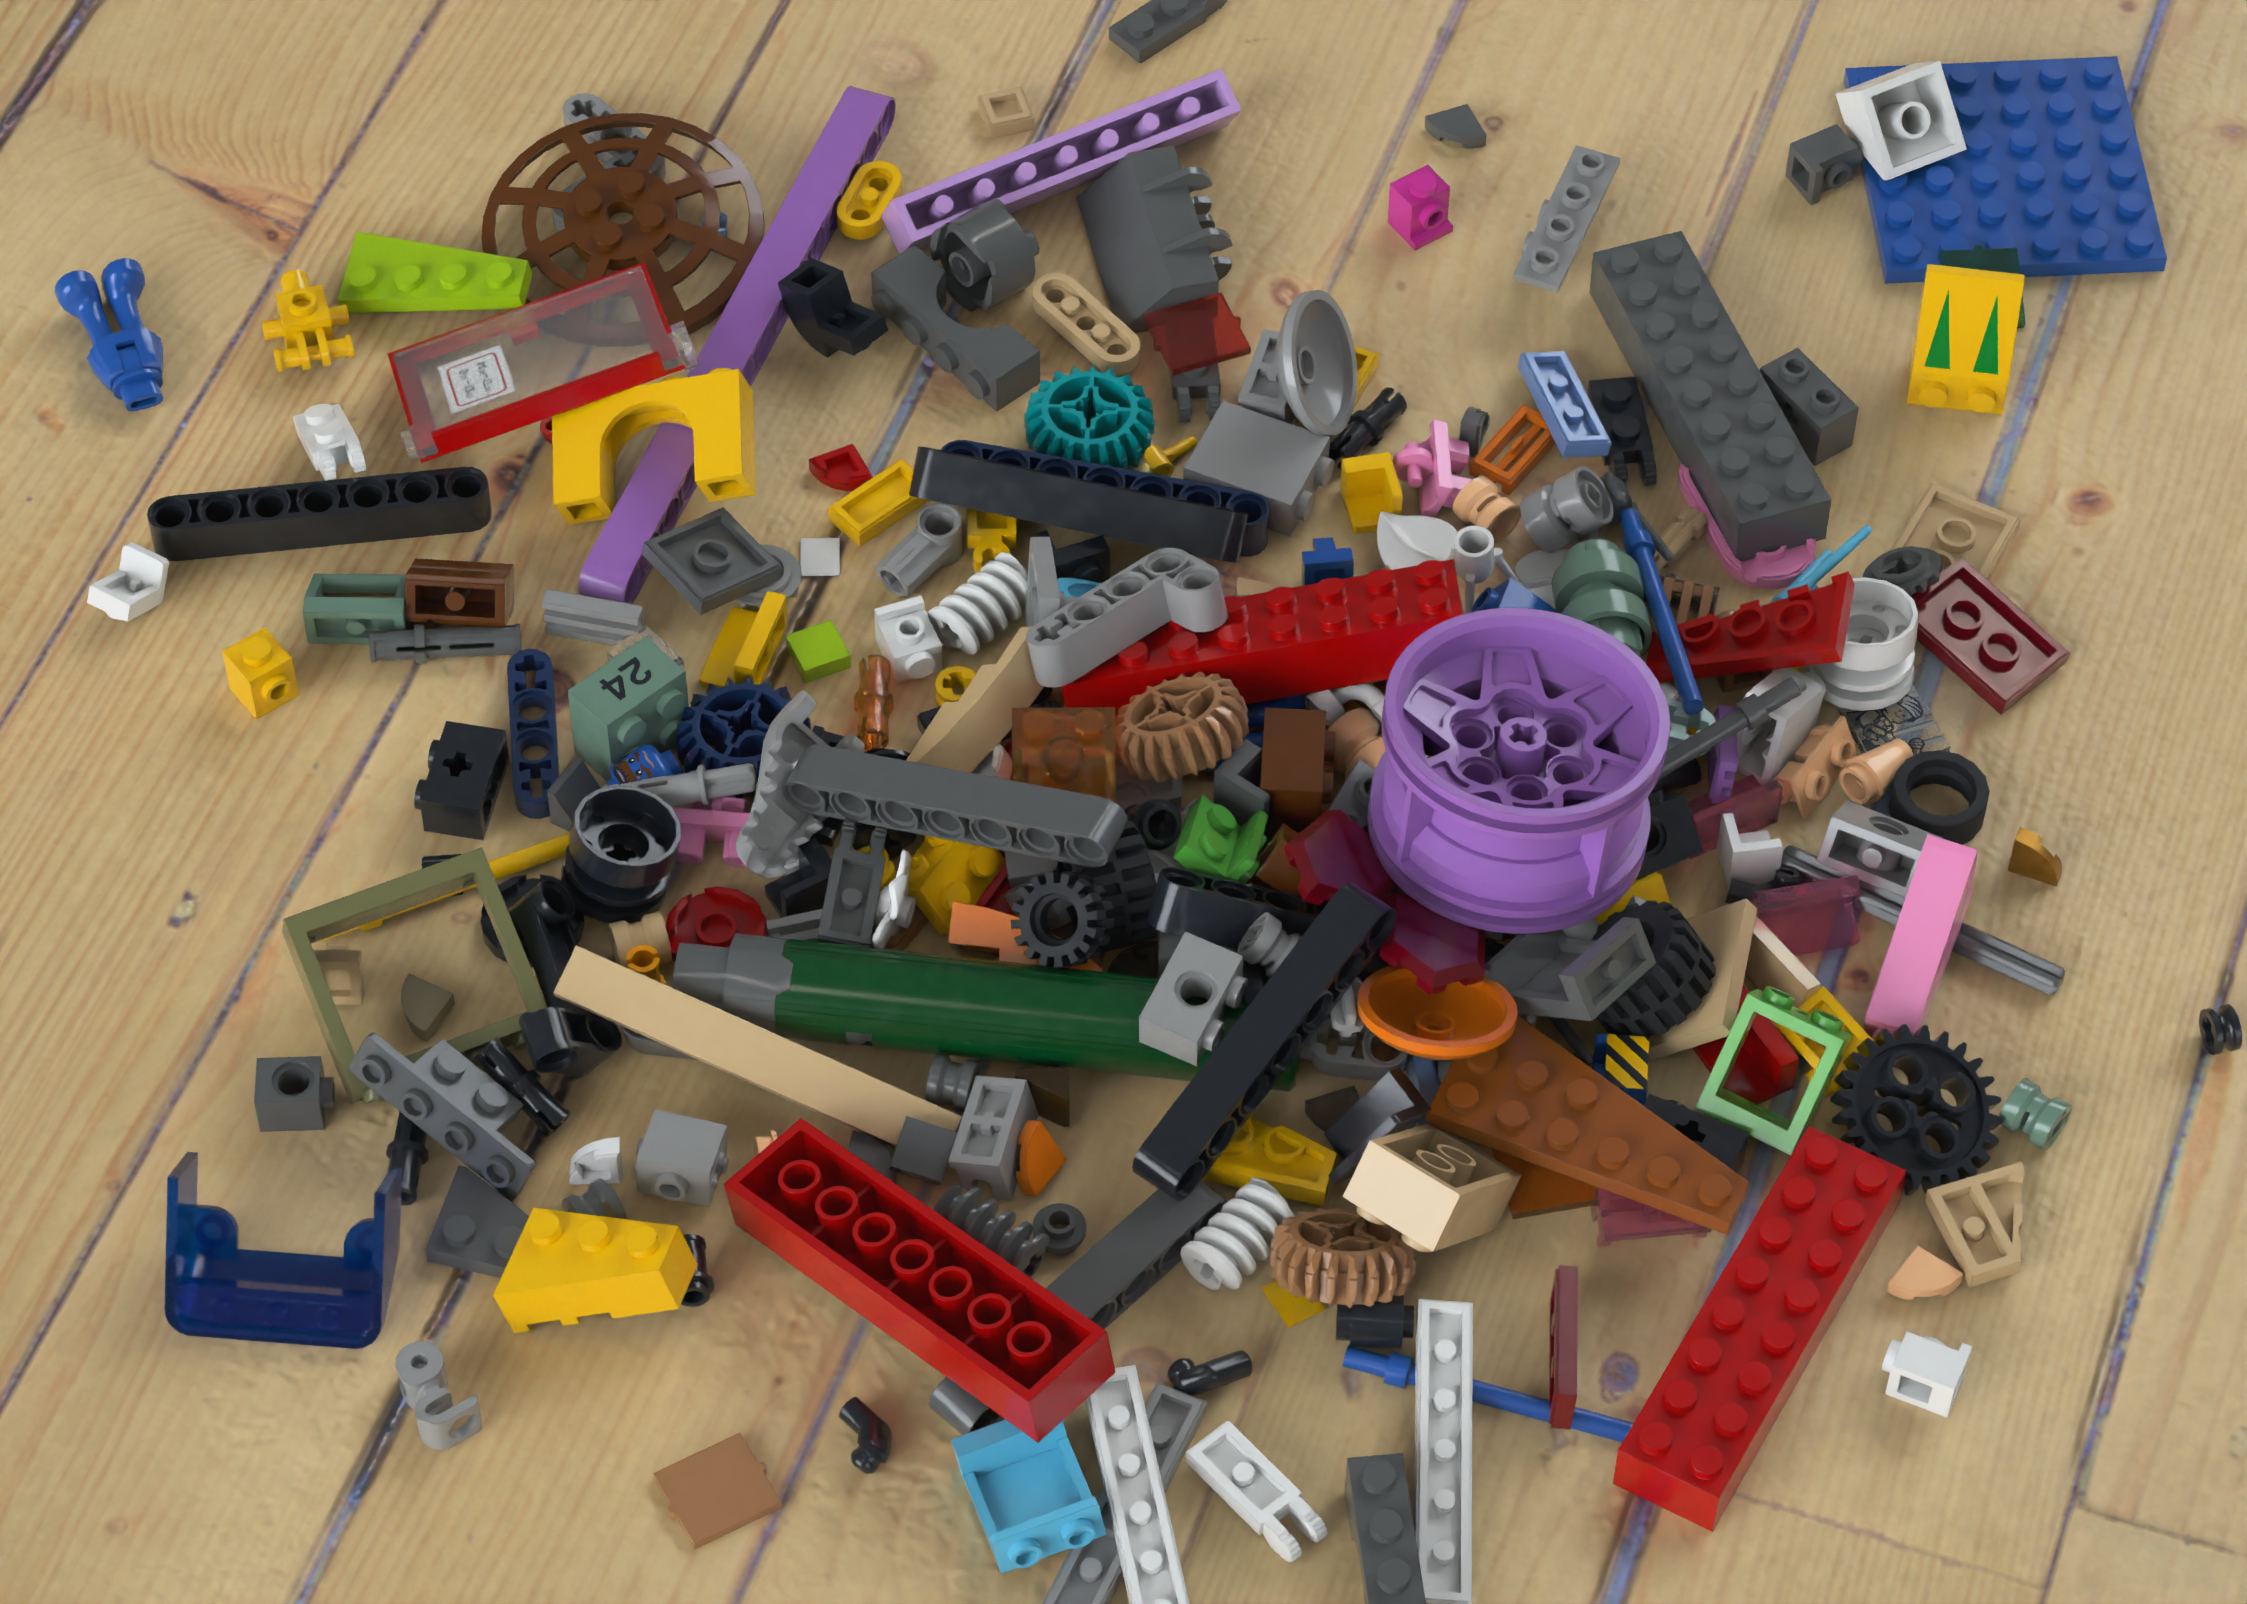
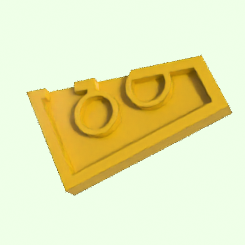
M1250 1116L1202 1180L1241 1188L1249 1184L1250 1178H1260L1272 1185L1284 1198L1324 1206L1331 1184V1179L1328 1175L1336 1167L1337 1153L1283 1125L1272 1128Z

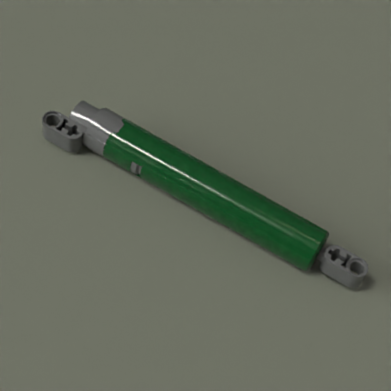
M735 933L730 948L680 943L674 966L673 989L788 1039L844 1045H866L882 1049L929 1054L940 1053L948 1056L1051 1067H1068L1069 1069L1191 1081L1213 1053L1206 1050L1198 1066H1194L1139 1042V1016L1160 979L1157 977L1053 966L1046 967L1043 965L891 949H870L853 945ZM1243 996L1236 1009L1230 1006L1222 1019L1225 1022V1029L1220 1042L1249 1006L1245 1001V996ZM1190 997L1185 1002L1198 1006L1206 1003L1207 1000L1202 997ZM1326 1017L1271 1090L1290 1092L1296 1086L1300 1059L1310 1060L1316 1070L1328 1076L1379 1081L1389 1071L1400 1067L1405 1072L1409 1062V1054L1399 1050L1400 1054L1391 1061L1384 1062L1378 1060L1373 1056L1371 1050L1375 1045L1385 1042L1376 1037L1365 1024L1361 1032H1354L1350 1037H1342L1339 1031L1332 1027L1331 1017ZM620 1025L629 1046L636 1052L646 1055L697 1060ZM1330 1038L1339 1039L1337 1054L1331 1055L1326 1053V1046ZM1356 1040H1363L1362 1059L1355 1058Z

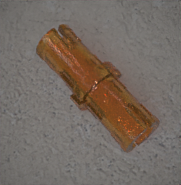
M880 655L868 656V670L865 658H862L859 662L860 682L859 690L854 696V710L858 712L857 738L865 744L864 750L880 748L879 736H881L880 745L883 748L889 743L888 718L894 709V696L889 691L891 663L887 658Z

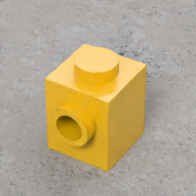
M265 627L222 651L229 688L256 719L299 696L293 659Z

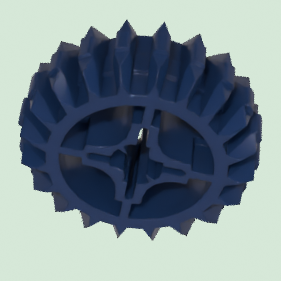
M748 675L743 684H735L728 677L725 687L718 688L709 683L706 696L693 694L692 701L690 702L691 707L684 708L682 722L677 723V757L681 765H684V772L696 771L699 765H704L706 770L750 763L755 768L758 782L761 753L766 733L772 721L787 703L793 699L787 687L774 690L769 678L762 684L755 685ZM807 717L803 723L811 730V721ZM756 789L753 792L736 794L734 797L743 798L744 794H754L755 796Z

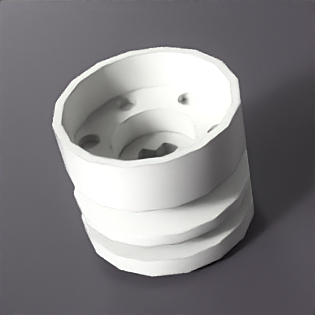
M1866 577L1853 578L1855 587L1842 662L1808 665V672L1817 674L1824 681L1826 686V693L1823 696L1824 700L1840 708L1857 711L1882 709L1899 702L1910 691L1914 678V645L1917 639L1918 611L1915 601L1902 588L1884 580Z

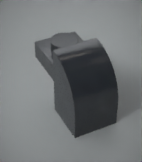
M811 258L778 282L786 311L801 336L816 351L826 357L831 356L838 350L855 356L859 352L866 350L872 342L889 331L884 315L852 302L844 273L840 269Z

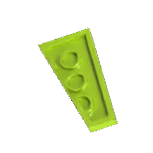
M356 231L337 301L339 306L346 304L348 313L514 309L525 305L533 273L528 260Z

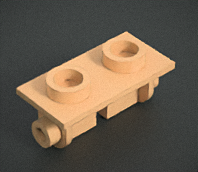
M1841 715L1834 725L1823 723L1821 726L1813 727L1809 736L1794 754L1797 762L1788 761L1780 773L1771 781V797L1780 804H1786L1788 801L1797 803L1802 819L1806 820L1819 802L1826 797L1830 788L1839 778L1846 761L1857 755L1855 743L1845 716Z

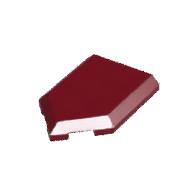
M1327 810L1284 847L1289 865L1297 867L1302 880L1298 884V889L1303 901L1321 905L1324 900L1330 901L1334 894L1349 882L1354 883L1381 901L1398 887L1377 857L1369 834L1342 810Z
M1395 893L1384 899V903L1396 910L1397 916L1390 934L1380 946L1379 956L1394 969L1401 968V965L1417 976L1415 984L1428 995L1445 991L1447 984L1460 981L1464 986L1483 981L1485 975V930L1469 927L1438 915L1406 894Z

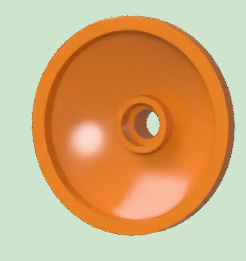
M1403 965L1397 969L1388 966L1368 976L1358 991L1357 1011L1366 1027L1386 1044L1425 1059L1454 1060L1485 1054L1509 1039L1516 1027L1518 1011L1515 1000L1502 985L1486 978L1485 975L1482 982L1464 986L1458 981L1447 984L1446 990L1443 992L1428 995L1415 984L1417 976Z

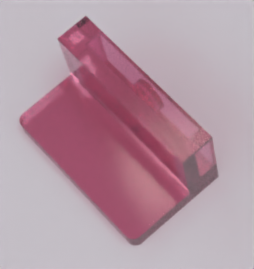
M1752 774L1735 781L1733 788L1730 789V799L1719 804L1711 803L1709 793L1688 801L1687 805L1704 852L1694 855L1689 859L1691 860L1716 849L1721 815L1724 813H1733L1739 834L1756 832L1777 823L1783 787L1778 780L1760 785Z
M1857 875L1757 891L1748 899L1757 908L1756 916L1795 956L1854 946L1860 941L1852 905L1861 896Z

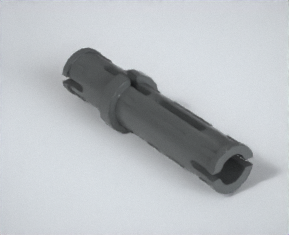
M415 624L414 630H369L370 661L373 663L376 661L416 659V664H426L427 659L514 655L521 651L520 624L506 625L505 627L469 626L425 629V624Z

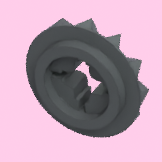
M1914 546L1901 547L1890 550L1874 560L1865 569L1863 578L1887 581L1902 588L1910 596L1916 592L1925 593L1927 586L1939 582V574L1943 571V566L1939 554L1931 549Z

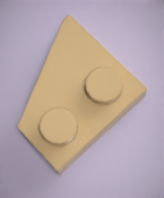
M2022 1162L1927 1190L1925 1203L1960 1271L1964 1273L1963 1276L1969 1288L2019 1273L2022 1262V1185L2025 1167Z

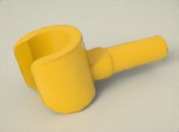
M1189 436L1164 450L1157 445L1149 446L1144 452V459L1147 463L1141 466V471L1170 477L1174 471V466L1171 462L1176 457L1196 447V438Z

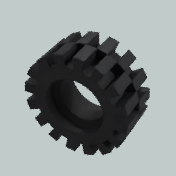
M1073 871L1050 872L1030 879L1029 881L1032 886H1022L1018 892L1024 898L1023 901L1013 902L1011 911L1020 912L1019 919L1011 920V929H1021L1022 935L1014 938L1017 945L1028 946L1024 954L1029 959H1039L1038 964L1046 967L1082 965L1088 963L1087 959L1099 956L1102 951L1098 946L1108 945L1111 936L1104 934L1105 928H1114V919H1106L1105 911L1113 910L1111 900L1102 901L1101 896L1107 893L1103 886L1092 885L1095 880L1088 875H1079V872ZM1058 899H1065L1071 902L1078 916L1077 929L1066 940L1055 937L1051 933L1047 922L1048 910Z

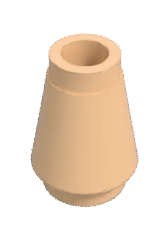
M1896 738L1891 742L1848 759L1839 775L1842 789L1856 803L1877 802L1893 785L1896 771L1906 759L1914 756L1911 748L1905 741Z

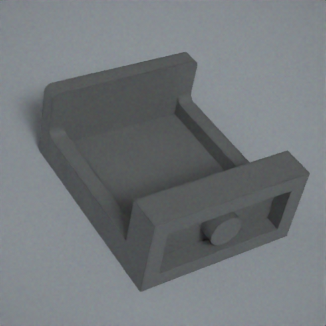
M1622 917L1598 940L1567 938L1561 930L1519 934L1485 964V977L1498 982L1511 994L1516 1002L1519 1014L1593 1021L1653 967L1656 961L1639 918Z

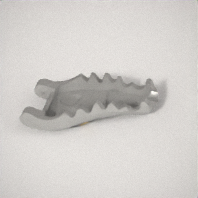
M805 690L799 692L789 701L769 726L763 741L759 777L752 809L736 841L738 857L749 870L763 878H774L785 874L787 869L784 868V865L794 854L795 848L808 842L814 833L823 828L824 825L821 822L829 818L797 809L786 800L783 794V787L805 748L812 744L829 746L803 723L816 706V701ZM850 733L844 736L835 748L862 752L865 744L854 734Z

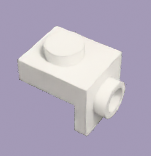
M132 542L123 546L119 570L89 586L87 603L105 611L113 619L128 622L163 603L169 561Z

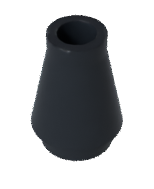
M1160 798L1151 799L1141 804L1130 805L1124 810L1138 828L1148 849L1162 850L1168 848L1177 840L1181 832V815L1176 806L1168 800Z

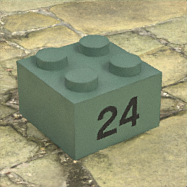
M645 636L568 690L575 753L604 780L608 781L612 779L610 775L611 765L644 744L653 745L660 754L667 750L675 749L678 745L676 743L677 723L682 722L684 708L689 707L686 671Z

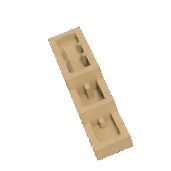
M1020 627L997 664H986L980 667L959 701L943 703L906 761L971 773L996 747L1044 687L1036 681L1026 640V634L1031 627Z

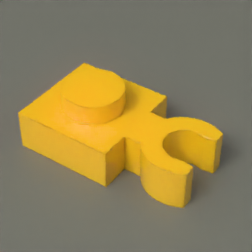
M967 508V548H975L973 552V569L975 573L981 572L984 562L994 560L1001 552L1011 554L1009 548H1016V518Z

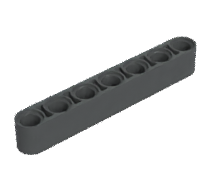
M812 744L805 748L783 787V794L786 800L792 806L807 813L842 820L845 818L858 823L1087 867H1101L1107 863L1127 824L1125 811L1115 802L1103 797Z
M1202 1180L1192 1193L1182 1201H1176L1158 1189L1046 1289L1105 1329L1182 1261L1180 1255L1181 1248L1186 1243L1193 1241L1198 1230L1207 1227L1209 1219L1213 1215L1221 1213L1222 1207L1227 1200ZM947 1377L938 1384L930 1398V1408L962 1435L1004 1419Z

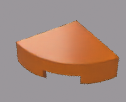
M1028 1120L1018 1137L1017 1145H1021L1020 1170H1016V1179L1024 1196L1037 1197L1067 1159L1041 1121Z

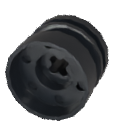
M614 785L597 789L584 797L574 813L569 834V845L566 848L565 860L561 869V884L572 895L575 907L584 915L604 923H613L625 920L628 923L639 922L644 915L659 911L668 893L669 882L672 877V866L676 861L681 841V822L675 811L658 795L639 787Z

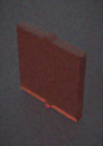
M1222 292L1144 314V322L1154 340L1153 349L1161 353L1172 376L1251 354V347L1240 328L1241 318L1233 315Z

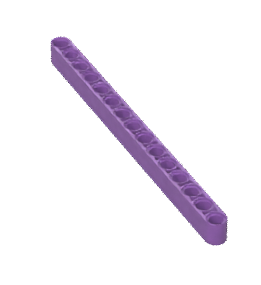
M853 86L847 87L687 377L708 374L711 370L717 368L739 369L751 387L789 317L778 282L809 259L820 260L838 227V203L858 169L866 163L873 162L890 131L896 109V102L893 97ZM661 423L585 560L578 583L580 595L629 604L634 603L653 568V565L642 555L643 542L674 529L697 487L694 472V438L692 429L677 423Z

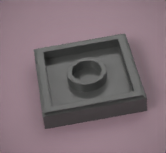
M724 507L643 542L642 555L700 615L781 578L782 566Z

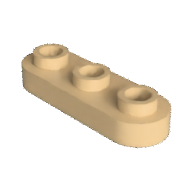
M1051 272L1041 275L1034 281L1032 285V307L1034 311L1099 370L1105 373L1113 367L1116 375H1122L1131 372L1138 366L1140 362L1139 337L1074 278L1064 273Z

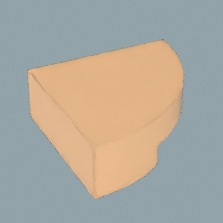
M1917 1246L1889 1281L1887 1292L1905 1300L1935 1295L1943 1297L1958 1288L1962 1283L1964 1273Z

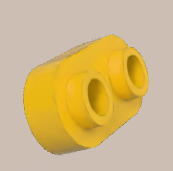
M873 161L864 164L858 169L837 205V225L843 235L851 239L864 240L876 236L883 229L885 223L881 214L893 199L902 195V175L895 165L885 161Z

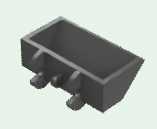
M1174 146L1128 153L1076 197L1111 311L1134 333L1163 329L1164 316L1212 313V320H1216L1218 318L1219 280L1224 278L1232 267L1230 257L1217 256L1211 258L1210 256L1213 252L1222 251L1233 246L1230 235L1223 229L1215 228L1213 217L1207 214L1212 205L1210 196L1191 197L1190 195L1193 191L1212 186L1210 175L1206 170L1199 167H1185L1182 169Z

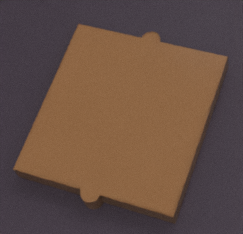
M741 1433L653 1473L654 1480L669 1504L668 1512L670 1518L678 1519L694 1549L782 1508L780 1498L766 1477V1464L763 1462L758 1463Z

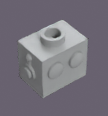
M655 1109L643 1139L640 1138L637 1145V1162L634 1165L637 1171V1191L661 1196L670 1201H684L709 1207L722 1173H726L728 1168L727 1125Z

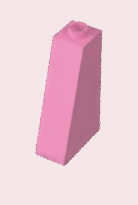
M1927 834L1865 1015L1864 1031L1873 1040L1885 1028L1893 1036L1894 1031L1902 1024H1906L1913 1037L1915 1032L1925 1025L1972 898L1977 849Z

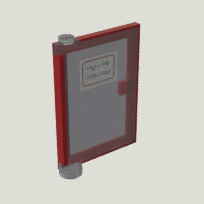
M645 262L387 354L410 429L400 432L410 460L419 457L421 463L682 369L689 371L700 367L684 322L680 321L668 325Z

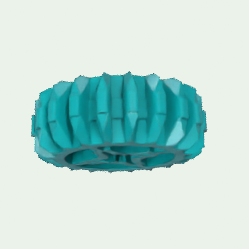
M1093 364L1089 371L1080 372L1074 365L1070 375H1064L1056 371L1052 382L1041 380L1038 392L1031 393L1028 401L1027 413L1024 414V427L1026 428L1028 447L1033 449L1035 453L1127 469V465L1138 467L1142 455L1151 446L1152 434L1155 433V420L1153 419L1151 399L1146 398L1143 385H1133L1130 374L1117 378L1113 367L1102 373L1098 372ZM1091 419V426L1088 428V421Z

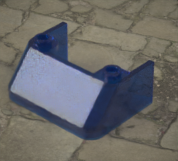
M187 1152L167 1177L164 1309L167 1321L176 1331L188 1336L349 1349L367 1347L377 1339L385 1324L400 1247L402 1168H391L374 1194V1218H366L355 1223L348 1231L344 1240V1257L239 1249V1228L232 1214L218 1206L197 1204L198 1153Z

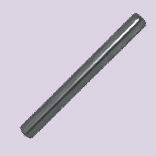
M1788 845L1784 849L1780 868L1788 867L1796 870L1801 876V883L1891 924H1897L1905 897L1816 862L1817 856L1793 845ZM1964 922L1961 925L1952 949L1955 953L2048 995H2055L2064 980L2065 970L2063 967Z

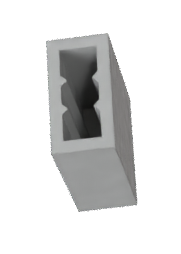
M1222 401L1185 464L1183 479L1260 494L1269 504L1268 529L1290 537L1299 520L1306 521L1310 516L1318 486L1325 487L1331 478L1334 460L1329 458L1330 437L1315 435L1310 430Z

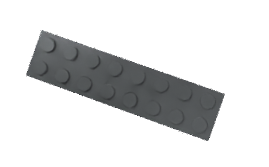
M1682 231L1594 252L1589 292L1634 376H1636L1643 393L1678 458L1685 467L1689 468L1690 477L1735 558L1743 561L1756 557L1757 552H1774L1784 545H1787L1786 549L1806 544V540L1810 538L1816 539V541L1826 539L1831 498Z

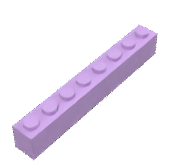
M1219 69L897 197L890 202L881 214L882 219L899 254L913 245L923 249L930 246L932 234L937 228L982 203L996 198L1004 203L1009 214L1101 177L1128 153L1168 146L1177 147L1227 127L1239 114L1241 108L1223 70Z

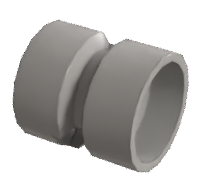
M1580 466L1556 479L1554 485L1547 484L1523 497L1520 503V514L1529 536L1536 545L1545 552L1553 553L1577 540L1580 534L1586 535L1611 522L1613 518V504L1604 483L1597 474L1588 467Z

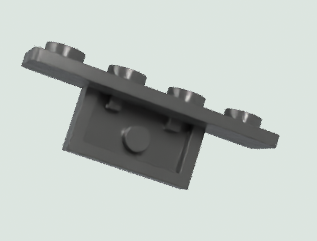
M374 1032L370 1033L363 1040L350 1063V1072L509 1200L516 1198L534 1171L536 1162L500 1133L517 1118L524 1104L443 1039L413 1064Z

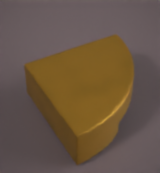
M2020 827L2014 840L2008 871L2057 887L2062 874L2060 858L2057 854L2053 857L2041 845L2043 839L2038 834Z

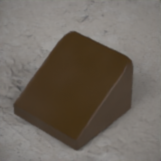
M1068 1067L1015 1069V1079L1027 1080L1039 1114L1038 1116L1057 1125L1070 1127Z

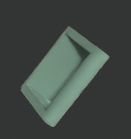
M314 573L307 589L303 606L308 643L369 644V630H409L410 622L406 621L405 618L406 575ZM324 593L396 594L395 598L324 597Z

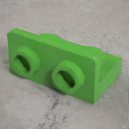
M1202 794L1188 809L1173 858L1188 870L1246 883L1259 866L1256 857L1267 839L1263 833L1268 815L1260 809L1246 823L1240 826L1227 808L1220 804H1214Z

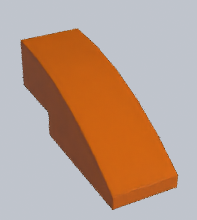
M953 902L948 944L952 949L999 954V961L1040 965L1038 964L1039 959H1029L1024 954L1028 946H1018L1014 939L1022 935L1021 929H1011V920L1019 919V917L987 907ZM1087 959L1088 963L1082 965L1062 967L1104 972L1091 959Z

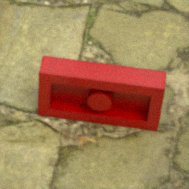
M1744 985L1742 987L1738 1013L1749 993ZM1757 1013L1723 1087L1757 1105L1794 1087L1799 1061L1797 1055L1770 1019ZM1727 1037L1692 1048L1710 1073Z

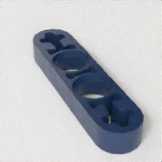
M526 649L514 654L508 661L507 666L513 790L517 810L528 818L541 819L550 816L547 790L560 776L555 686L550 657L538 649ZM536 670V688L527 689L526 671ZM531 706L541 707L546 711L543 717L533 721L523 719L519 714L522 710ZM531 746H542L549 751L545 757L539 760H528L521 755L525 749ZM531 778H541V797H532Z

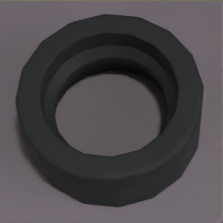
M1942 750L1921 752L1906 759L1896 771L1889 802L1890 816L1940 836L1945 840L1963 845L1971 841L1982 828L1990 793L1986 776L1975 763L1959 754ZM1939 784L1949 786L1961 793L1969 802L1968 809L1956 815L1941 816L1931 814L1917 807L1910 799L1909 793L1921 785Z

